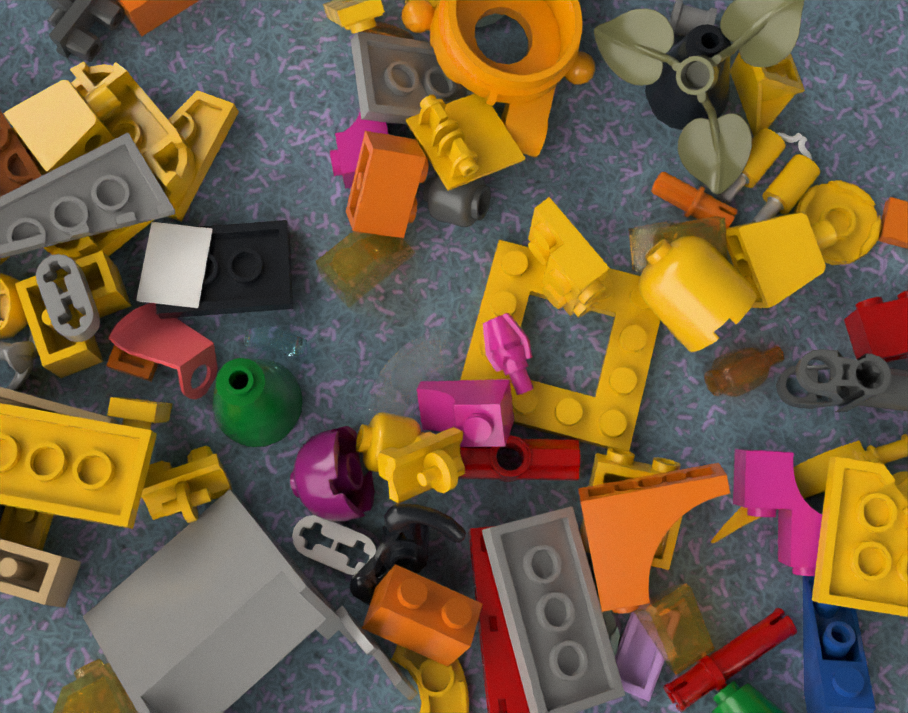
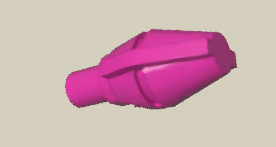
M509 313L483 323L485 352L495 371L503 370L505 376L509 375L517 395L534 389L526 367L529 366L527 359L533 356L530 340Z

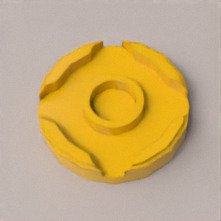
M841 180L829 181L826 184L815 185L809 188L794 209V213L804 212L808 216L811 225L822 220H828L833 225L837 234V242L820 250L824 262L831 265L850 264L864 257L878 241L882 226L880 215L877 217V212L874 208L876 204L871 196L857 185Z

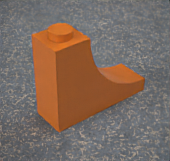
M719 463L578 488L602 612L612 610L614 613L624 614L637 610L640 605L650 604V568L656 550L665 534L675 522L694 507L710 499L730 494L727 474Z

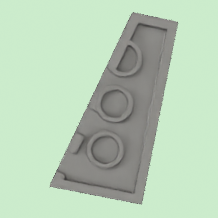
M126 133L1 196L0 258L175 215V209L129 133Z

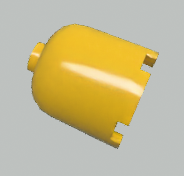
M690 235L675 239L671 243L663 239L655 244L645 255L648 264L644 267L640 276V295L680 344L684 345L689 352L702 350L716 342L719 337L714 331L721 327L729 318L735 324L740 322L757 298V294L751 288L749 281L704 238Z

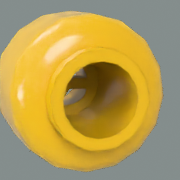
M380 412L374 415L369 425L362 424L360 426L356 440V451L363 453V462L368 470L379 472L377 456L380 451L390 447L398 450L413 444L416 437L425 432H421L419 423L413 418Z

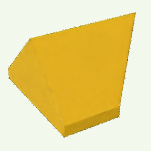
M738 53L730 69L753 136L761 128L768 129L795 94L805 91L791 54L776 65L754 67L744 62L740 53Z

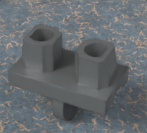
M47 0L48 4L54 9V12L47 21L55 27L49 34V37L57 45L56 51L66 58L72 53L79 58L92 62L100 51L102 43L99 37L89 32V29L97 21L113 31L117 29L125 18L123 8L115 0Z

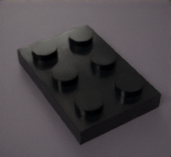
M288 221L198 226L213 229L198 308L156 304V314L160 319L293 309L290 227Z

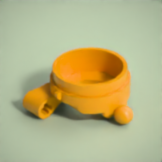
M410 0L402 9V22L408 30L413 33L430 31V47H433L436 59L447 78L463 85L471 92L486 98V104L494 106L496 102L506 103L501 120L521 152L531 157H538L545 142L553 96L559 82L565 76L566 80L570 83L582 85L589 82L595 73V61L592 56L584 51H578L583 22L578 0H439L436 9L427 0ZM492 14L507 15L516 20L524 29L528 39V52L526 56L519 62L512 64L496 63L487 58L479 49L475 39L476 23L483 17Z

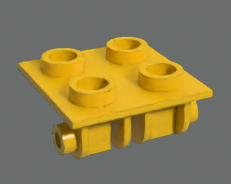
M475 93L447 104L442 99H437L435 95H429L420 102V107L422 108L420 114L406 119L407 125L447 191L525 160V156L493 106L486 104V98Z

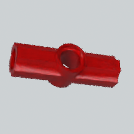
M509 435L506 446L460 447L465 474L459 476L458 479H491L503 482L517 480H579V440L521 439L517 436ZM503 449H513L521 457V466L516 470H505L498 464L496 455Z

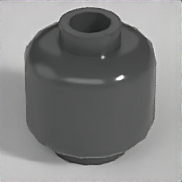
M436 173L434 177L427 179L423 190V199L425 202H428L429 213L435 220L460 227H469L477 220H482L485 217L490 205L491 190L489 186H486L485 180L482 177L447 191Z

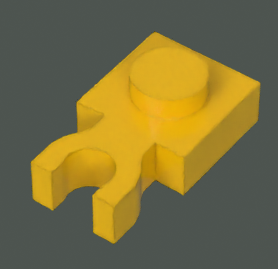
M110 397L107 416L123 418L122 425L151 430L152 423L169 421L173 403L149 401L140 398Z

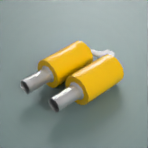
M761 128L752 138V149L744 170L727 190L717 195L719 200L729 204L743 186L753 188L785 150L786 145L784 141L794 143L799 140L798 148L803 155H794L763 192V200L767 203L751 223L774 218L778 212L788 214L820 175L819 167L812 161L811 153L805 148L807 138L800 133H797L795 136H789L785 133H775L770 129Z

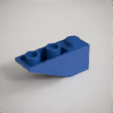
M803 576L804 696L807 713H873L876 710L856 609L812 601L815 576Z

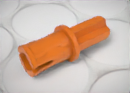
M661 172L652 185L651 192L654 195L685 211V217L689 218L691 215L719 232L730 227L735 218L734 216L738 212V209L705 193L703 186L696 189L667 172Z

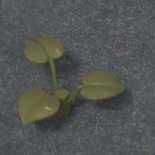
M734 0L724 11L720 21L723 35L733 43L712 58L705 55L689 57L682 62L667 54L674 44V30L669 20L656 10L647 8L631 10L594 28L595 40L603 59L622 80L640 86L653 84L661 77L665 62L674 71H677L676 81L679 88L687 94L697 95V99L702 103L709 119L697 118L685 126L678 139V154L688 172L704 183L714 194L723 193L738 179L748 162L752 149L751 130L743 117L735 113H729L717 118L716 110L707 96V91L713 88L718 80L719 71L717 65L737 50H739L743 61L754 67H770L780 63L792 52L798 40L805 0Z

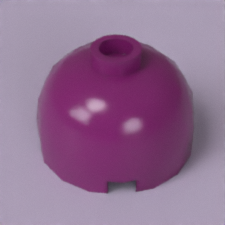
M349 426L323 431L310 437L298 451L294 469L290 475V485L294 495L300 498L303 505L313 515L331 522L348 521L364 517L366 515L363 512L370 511L374 503L375 490L372 471L369 470L363 477L359 452L356 451L358 434Z

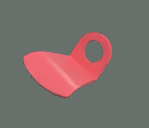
M148 303L129 312L114 326L109 334L108 339L119 349L131 355L177 369L181 391L184 396L190 399H198L204 396L217 376L218 367L214 343L177 318L160 319L156 314V303ZM206 365L207 375L204 382L199 387L192 388L191 378L194 371L199 366Z

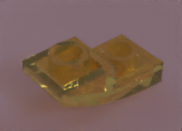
M719 216L681 223L666 221L628 228L632 271L636 273L643 271L644 267L648 264L645 255L659 241L666 239L671 243L675 239L690 235L704 238L728 260L725 218Z

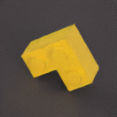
M103 250L75 260L85 274L100 318L131 306L118 267ZM62 268L56 271L57 279L53 282L63 292H67L68 289L64 277L68 273ZM36 275L15 283L44 368L63 378L104 362L95 336L86 341L74 342L68 340L55 330L38 287ZM72 303L68 305L72 319L66 323L77 329L81 326L80 318L85 315L79 312Z

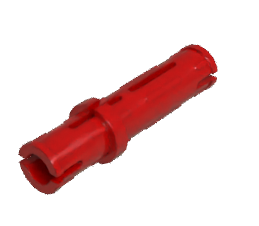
M776 608L773 613L710 656L706 654L701 655L696 659L697 664L663 686L667 696L673 704L677 702L675 705L677 710L683 713L686 708L715 689L717 692H720L727 686L726 681L789 637L797 634L796 626L788 615L782 618L785 612L781 608Z

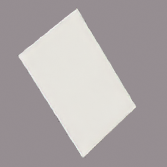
M151 222L136 301L198 308L213 229Z

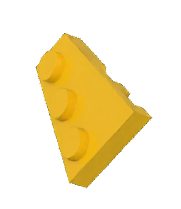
M197 90L168 119L188 143L195 157V175L190 188L172 205L175 209V215L167 217L182 222L239 113L234 103Z

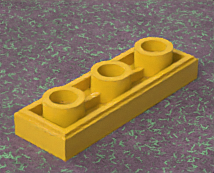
M333 0L323 4L327 18L340 25V27L350 30L351 33H358L375 27L377 25L375 18L382 16L385 12L381 0Z

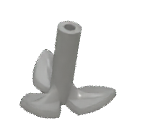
M31 330L28 341L10 344L0 340V360L8 362L11 368L16 371L13 380L6 389L16 391L26 382L32 372L33 361L37 358L38 351Z

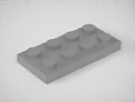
M573 506L483 529L484 542L530 713H577L625 696Z

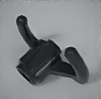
M398 503L393 505L384 515L385 525L383 526L382 539L375 555L351 578V594L365 604L370 605L376 586L395 564L414 573H419L426 567L428 561L429 527L441 532L454 543H460L464 540L466 535L465 529L452 517L436 509L418 504Z

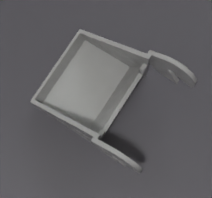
M231 489L200 514L197 521L191 522L83 616L138 713H223L315 629L327 640L339 630L351 643L356 641L366 655L373 656L379 662L393 685L408 700L411 701L418 694L411 682L366 630L362 629L361 623L344 606H341L338 610L332 606L240 497Z

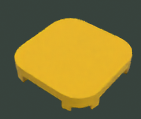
M83 61L72 67L70 71L76 79L71 84L83 97L105 83L118 98L121 105L105 116L102 121L114 135L115 139L129 133L172 205L176 203L190 188L195 175V157L185 139L137 84L129 72L115 62L113 66L102 64L89 67ZM12 128L41 175L47 174L16 130ZM154 220L44 247V249L51 255H67L74 261L101 250L109 257Z

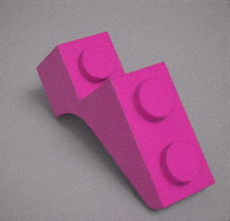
M735 449L733 504L747 508V515L754 517H776V509H779L778 562L792 567V574L815 576L822 514L811 508L799 492L794 476V452Z

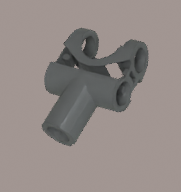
M813 350L805 354L796 366H791L784 370L776 383L780 399L792 407L813 409L838 405L844 407L835 412H847L857 406L908 412V370L889 368L886 361L873 354L866 353L857 360L844 358L838 350ZM810 360H820L825 363L824 365H807ZM830 369L829 381L827 383L818 382V370ZM790 375H796L800 386L808 391L805 397L798 398L789 393L786 382ZM825 396L828 397L829 401L817 402V398Z

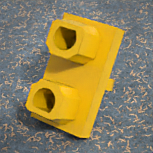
M452 427L437 434L426 432L417 436L413 444L398 450L390 447L380 451L377 456L379 476L388 481L389 498L397 503H401L432 488L440 493L454 489L458 484V477L465 474V466L460 455L463 431Z
M209 446L191 450L187 456L188 463L175 468L171 466L170 462L165 461L149 465L141 497L153 520L182 512L187 523L197 521V506L221 497L229 489L232 490L231 482L217 453L213 454Z

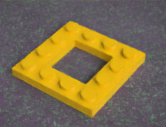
M503 240L498 241L460 380L510 379L509 375L505 376L503 370L496 372L487 359L483 323L509 313L521 327L529 295L547 299L542 289L544 287L542 281L547 263L545 265L540 263L529 247ZM610 268L603 282L606 288L597 297L600 301L590 310L614 317L595 397L533 380L531 382L534 389L517 395L510 379L514 412L513 424L572 440H579L580 442L606 449L619 448L627 451L630 450L660 324V319L640 295V276Z

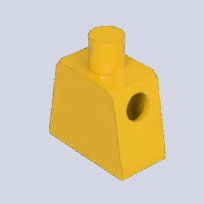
M61 80L10 108L3 114L45 171L49 173L114 140V135L102 119L119 107L121 102L105 83L83 97L69 80Z
M804 212L778 216L721 231L734 267L749 281L751 288L757 294V298L751 308L773 307L824 273L826 264L820 250L837 242L836 231L828 220H822L811 225L808 216Z

